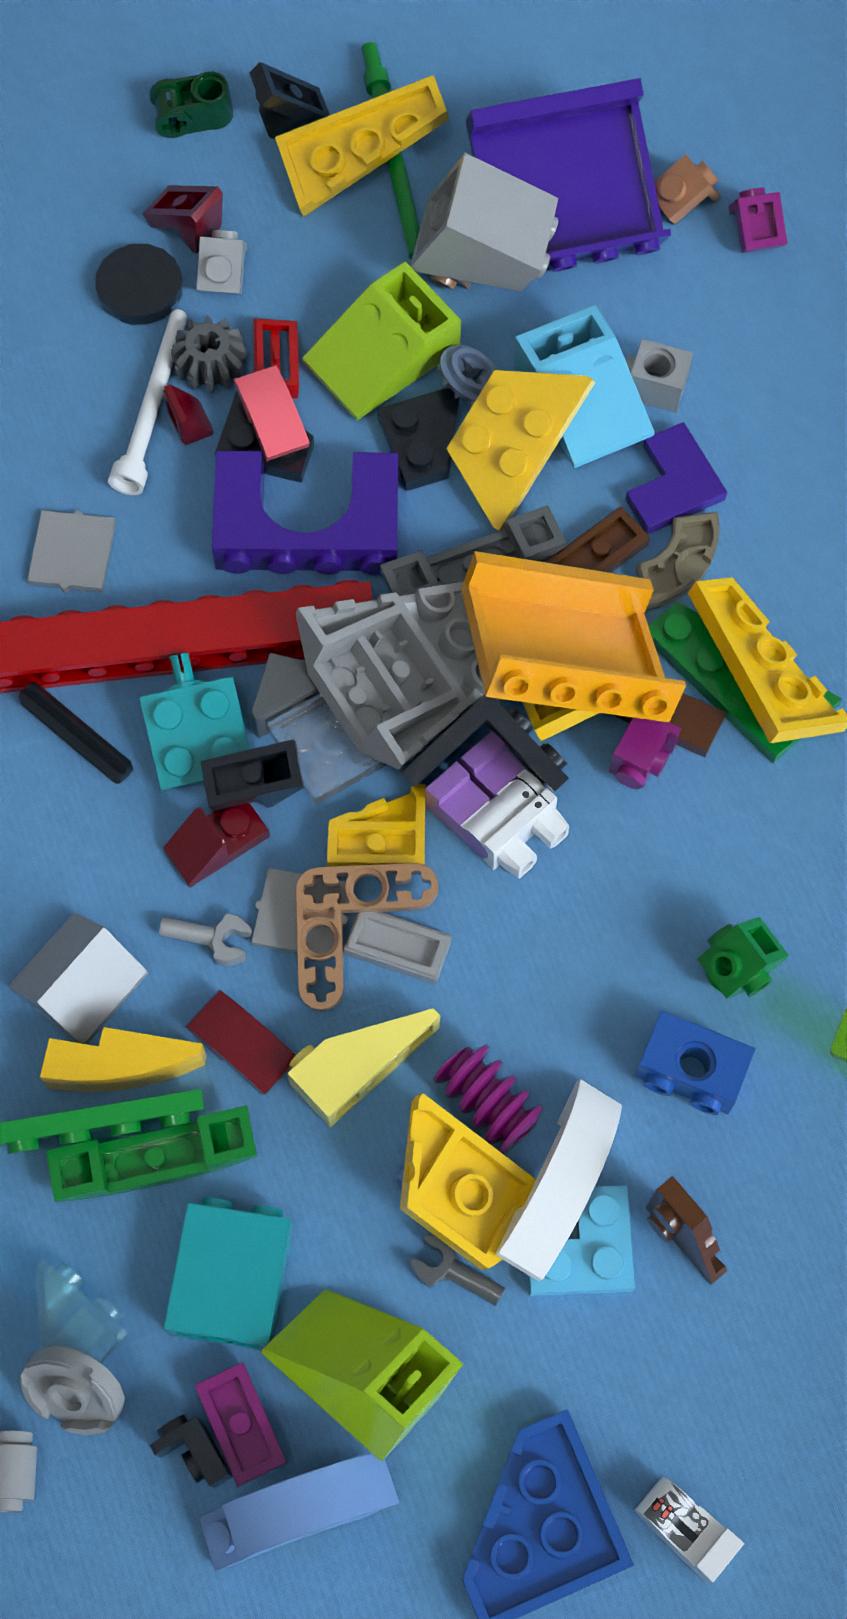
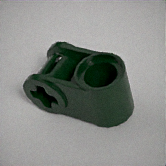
M214 71L178 79H164L152 85L149 91L150 101L157 111L155 129L163 137L178 138L185 134L218 130L226 127L233 118V106L228 82L222 74ZM167 92L170 93L171 100H167ZM171 117H175V125L172 124Z

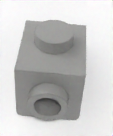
M212 230V237H200L197 291L242 295L245 253H248V243L244 240H238V232Z

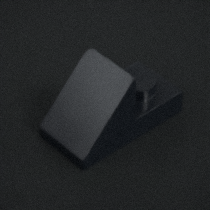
M259 62L249 72L256 90V99L260 103L259 112L268 136L271 139L330 116L319 87L262 62Z
M294 739L201 761L208 806L213 811L259 800L267 808L273 807L304 788L296 741Z

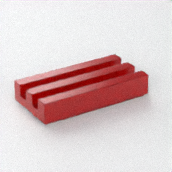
M254 318L252 328L253 373L264 369L263 330L270 331L271 367L277 365L279 371V331L287 332L288 380L284 381L292 399H298L297 321Z

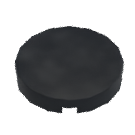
M129 244L114 250L102 260L96 272L95 288L104 311L110 316L112 313L114 316L119 317L121 322L130 325L150 324L165 318L172 312L171 307L176 304V301L178 300L179 302L182 296V275L175 258L164 249L150 244Z

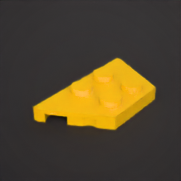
M494 370L446 449L493 528L498 531L505 529L506 520L512 518L594 386L595 381L592 378L584 375Z
M424 1093L418 1094L411 1102L399 1209L480 1270L489 1269L503 1260L496 1256L495 1253L515 1211L524 1206L536 1179Z

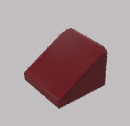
M171 384L164 386L165 390L163 392L167 412L181 442L186 446L212 436L214 430L201 402L195 396Z

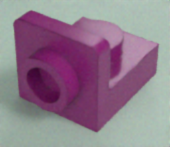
M764 187L744 190L739 193L740 198L728 206L729 215L736 214L742 253L778 248L788 244L780 192L766 194Z

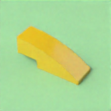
M103 1027L99 1046L49 1038L40 1078L45 1086L52 1090L113 1092L145 1087L177 1078L205 1066L207 1055L202 1043Z

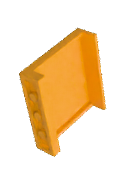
M474 551L461 591L486 697L670 722L685 690L686 683L682 680L665 678L644 614L654 592L650 579Z

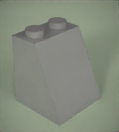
M464 153L428 196L410 266L414 271L522 291L534 278L540 279L548 267L550 255L546 253L548 242L552 239L558 226V218L554 216L559 198Z

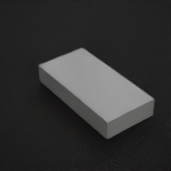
M382 912L357 913L344 947V955L437 985L452 943V936Z

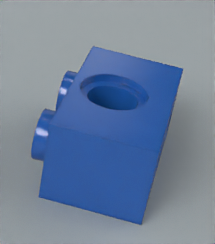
M661 1010L635 1077L644 1080L643 1085L655 1093L670 1096L674 1092L691 1099V1106L704 1113L718 1115L719 1112L729 1114L737 1100L756 1048ZM687 1057L698 1059L705 1068V1074L700 1077L686 1074L681 1067L680 1060Z

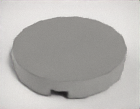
M54 1345L39 1348L29 1357L20 1375L19 1385L24 1398L34 1411L47 1420L51 1414L62 1420L63 1422L60 1427L70 1433L87 1436L105 1433L112 1427L114 1421L118 1419L123 1410L125 1397L121 1385L109 1369L93 1357L73 1348Z

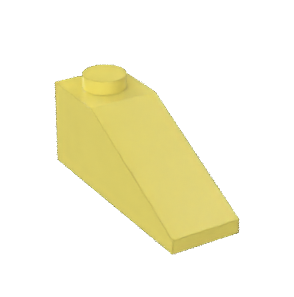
M432 1008L325 1039L316 1048L308 1045L289 1064L292 1068L287 1073L290 1086L331 1128L440 1029V1014Z

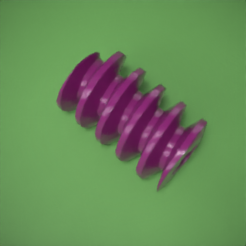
M487 1044L474 1050L471 1047H465L442 1065L433 1077V1081L439 1084L449 1081L445 1089L447 1097L454 1099L463 1095L458 1105L461 1113L467 1114L477 1110L472 1119V1125L475 1129L491 1125L485 1135V1140L489 1144L504 1140L499 1151L502 1154H506L536 1126V1121L543 1107L537 1105L525 1110L523 1105L530 1092L526 1089L514 1095L510 1093L516 1076L512 1074L500 1080L496 1077L503 1062L500 1059L487 1065L483 1062L490 1049Z

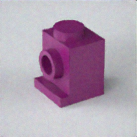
M633 717L613 753L609 772L615 774L617 780L629 788H643L650 774L659 777L670 753H673L682 728L670 722Z

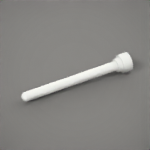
M176 309L170 314L126 455L121 456L119 460L113 463L108 478L109 485L122 494H141L148 477V472L145 469L146 464L143 459L164 395V386H167L174 363L171 356L172 345L176 344L175 336L177 330H184L187 322V315L181 309Z

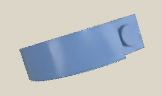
M369 1453L325 1466L223 1504L222 1508L199 1517L214 1571H218L301 1538L360 1520L399 1504V1500L386 1460L384 1459L381 1462L376 1456Z

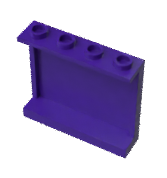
M641 78L474 109L470 111L465 121L473 157L559 198L554 216L558 218V226L552 239L548 242L546 253L550 255L548 266H551L552 272L572 269L577 266L576 260L593 258L594 264L609 262L619 258L618 252L634 249L635 255L659 251L660 244L671 236L670 229L663 230L641 118L639 101L644 96Z

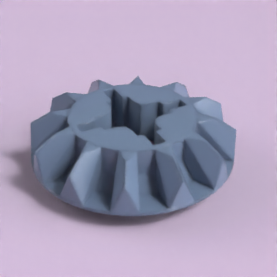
M453 345L448 347L439 357L440 363L436 372L443 378L442 387L451 389L455 393V399L462 397L472 407L493 371L499 369L489 357L479 350L465 345Z

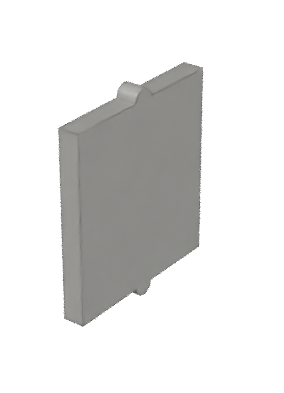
M41 510L27 579L28 584L61 588L64 593H68L70 589L103 593L116 519L83 515V512L80 510L75 511L74 514Z
M268 868L262 898L255 903L258 916L251 942L253 946L297 953L296 886L297 881L302 875L301 873ZM318 878L315 879L314 887L306 888L305 894L312 895L315 903H323V897L328 893H339L341 896L339 904L348 903L345 890L346 881L338 880L340 887H326L323 879ZM342 913L343 927H346L348 925V917L345 916V913ZM325 926L314 927L307 935V947L315 953L328 951L334 944L333 932Z

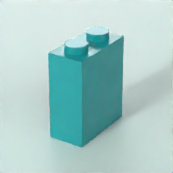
M204 1197L202 1198L201 1205L188 1203L164 1330L169 1336L262 1350L275 1335L293 1232L291 1218H284L283 1210L263 1205H254L252 1212L233 1210L232 1202L218 1198Z

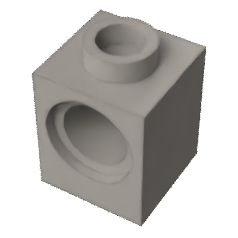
M645 339L641 340L637 356L628 354L626 363L643 404L677 413L688 379L693 352ZM650 373L659 374V375H661V376H660V377L652 376V375H650Z

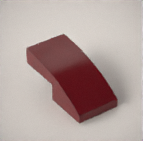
M218 990L185 1026L220 1060L226 1061L262 1095H265L288 1070L291 1060L296 1056L273 1033L221 990Z

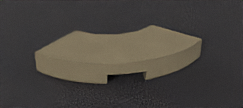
M718 512L673 517L671 539L667 547L655 558L637 563V577L650 579L654 589L645 611L664 607L688 594L695 581L703 579L713 561L718 544Z

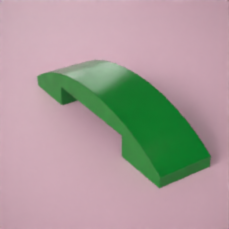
M247 1105L197 1116L196 1122L99 1143L95 1139L46 1150L55 1202L90 1199L151 1188L214 1172L258 1157Z

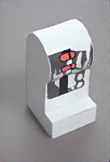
M664 1476L659 1479L635 1508V1512L646 1525L705 1583H713L745 1544L728 1528L725 1529L704 1508L698 1507L686 1493Z

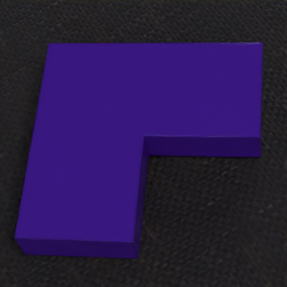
M684 422L644 440L643 448L661 477L627 491L625 500L647 534L672 524L673 517L693 515L726 499L727 490Z

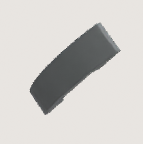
M547 505L506 520L505 529L431 556L426 557L423 550L381 564L380 572L390 593L397 592L399 596L415 594L420 588L464 582L474 551L542 562L564 549L567 542Z

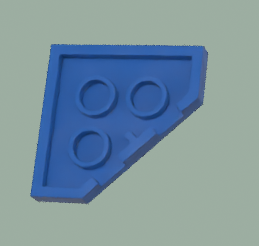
M568 1409L520 1429L517 1432L462 1577V1582L477 1619H517L634 1566Z

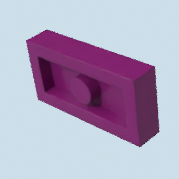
M243 1362L194 1385L237 1487L287 1464Z

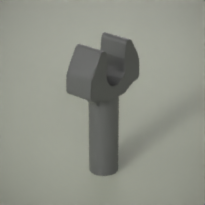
M424 1235V1244L432 1250L438 1251L442 1255L443 1260L437 1267H429L424 1262L412 1258L410 1266L420 1283L428 1288H433L438 1282L450 1280L492 1305H497L505 1287L459 1262L455 1250L435 1235Z

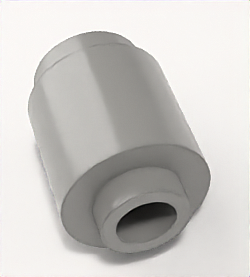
M0 1431V1512H22L23 1502L34 1501L37 1446H32V1432Z

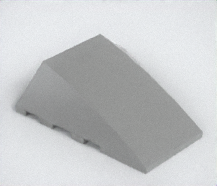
M463 582L420 588L415 594L399 596L395 592L379 595L377 600L355 603L354 599L335 602L333 607L315 610L313 605L297 609L296 618L308 675L360 753L400 770L485 693L461 591Z

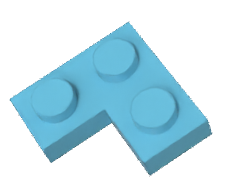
M627 1185L594 1187L577 1221L578 1239H568L543 1280L537 1281L529 1276L530 1296L633 1292L635 1290Z

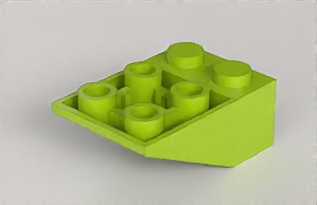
M405 261L370 284L304 355L302 361L353 418L358 421L438 366L440 363L439 357L448 347L460 345L461 319Z
M324 1289L261 1351L269 1361L381 1462L438 1401L464 1365L424 1328L328 1289Z

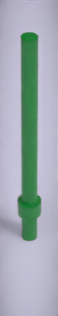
M367 42L361 47L366 68L363 78L366 91L373 99L388 93L391 84L387 69L382 67L377 44ZM400 152L388 160L387 164L409 259L412 260L420 227L403 154Z

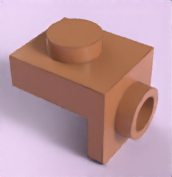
M685 154L654 181L659 207L675 225L707 196L714 202L721 198V195L713 186L719 179L703 160L696 165Z

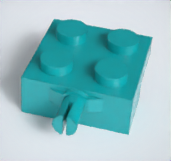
M189 653L181 654L184 673L181 672L178 655L169 657L176 682L175 685L164 692L139 697L161 790L204 781L201 761L250 750L233 676L210 682L194 680Z

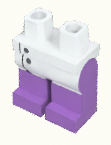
M493 730L461 757V765L456 761L425 788L426 808L474 852L483 857L484 862L493 871L501 865L518 879L527 873L537 862V855L525 844L526 841L535 834L551 849L556 847L569 833L568 823L556 810L557 797L548 788L545 789L533 774L522 767L505 749V742Z

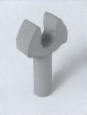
M228 913L224 915L223 920L213 927L163 917L159 929L160 936L209 946L214 953L215 963L227 967L245 962L247 957L244 950L227 947L224 944L225 939L231 935L243 938L253 937L251 927L242 918Z

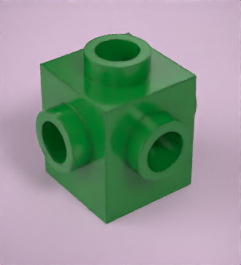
M757 917L736 924L734 927L732 924H728L719 929L707 940L711 947L697 960L705 969L709 983L728 999L743 992L748 997H751L763 990L773 981L769 973L786 960L789 955L761 917Z

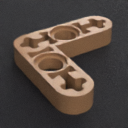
M417 863L316 867L308 869L300 876L296 886L298 989L300 997L308 1007L315 1011H329L339 1005L343 998L345 988L342 913L417 911L428 908L436 900L439 891L437 876L431 868ZM397 874L395 883L396 885L411 883L412 875L418 874L421 875L423 883H431V888L422 892V899L418 900L412 898L410 891H396L398 901L388 902L390 886L387 875ZM348 876L345 890L349 903L339 904L341 899L339 893L325 894L323 903L319 904L315 903L312 895L305 894L306 888L314 887L315 879L322 878L326 887H340L338 877ZM363 876H374L382 884L380 896L372 902H362L354 895V885ZM317 926H325L331 929L334 934V944L328 951L323 953L311 951L306 943L309 931ZM336 959L335 968L325 966V978L329 984H335V992L327 993L326 1001L318 1002L317 996L314 993H308V986L317 983V968L314 966L306 969V961L323 963Z

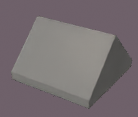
M73 913L9 984V988L76 1043L87 1044L149 973L104 926Z

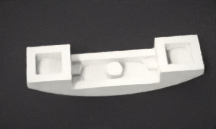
M581 1079L576 1081L557 1122L561 1128L524 1206L515 1211L495 1253L496 1256L535 1280H543L568 1240L597 1183L616 1134L622 1109L620 1103Z

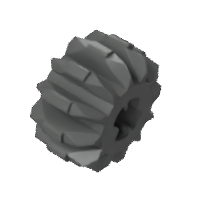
M208 314L202 324H197L190 319L187 325L188 331L177 330L175 336L176 344L172 345L171 356L172 361L175 362L176 374L180 380L188 379V384L192 390H195L202 384L205 385L206 390L210 394L214 389V385L221 384L229 389L231 384L230 378L242 376V364H245L247 360V350L243 344L242 334L238 328L230 329V324L226 318L217 324L213 323Z

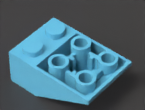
M596 305L515 336V371L584 375L595 381L591 391L558 442L574 468L654 436V429L618 341Z

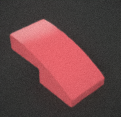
M277 365L234 379L247 418L254 427L266 461L309 447L310 442Z

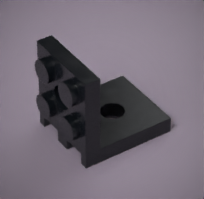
M485 694L477 699L400 771L416 787L475 730L485 723L491 731L493 730L505 742V746L545 788L555 792L569 779L562 771L567 765L562 756L549 743H543L539 746L528 735L534 729L531 723L515 707L506 711L495 698L486 697Z

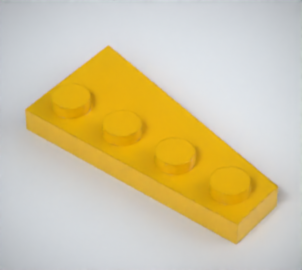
M434 75L275 137L303 217L449 120Z
M733 577L695 581L688 591V595L769 743L840 733L847 729V713L843 708L837 711L834 710L824 698V694L828 690L816 676L808 679L793 661L798 654L787 641L782 642L780 639L772 636L766 628L770 621Z

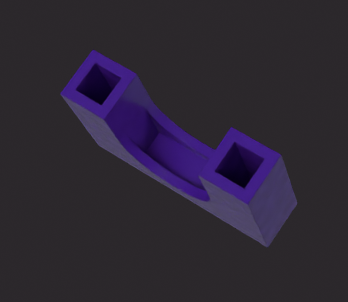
M216 451L212 553L215 570H225L233 574H242L249 570H270L276 574H290L295 570L317 571L326 575L337 574L340 571H362L369 575H380L381 564L397 559L398 453L353 452L352 496L347 511L336 523L328 528L316 532L302 533L279 526L267 515L263 508L265 474L262 451Z

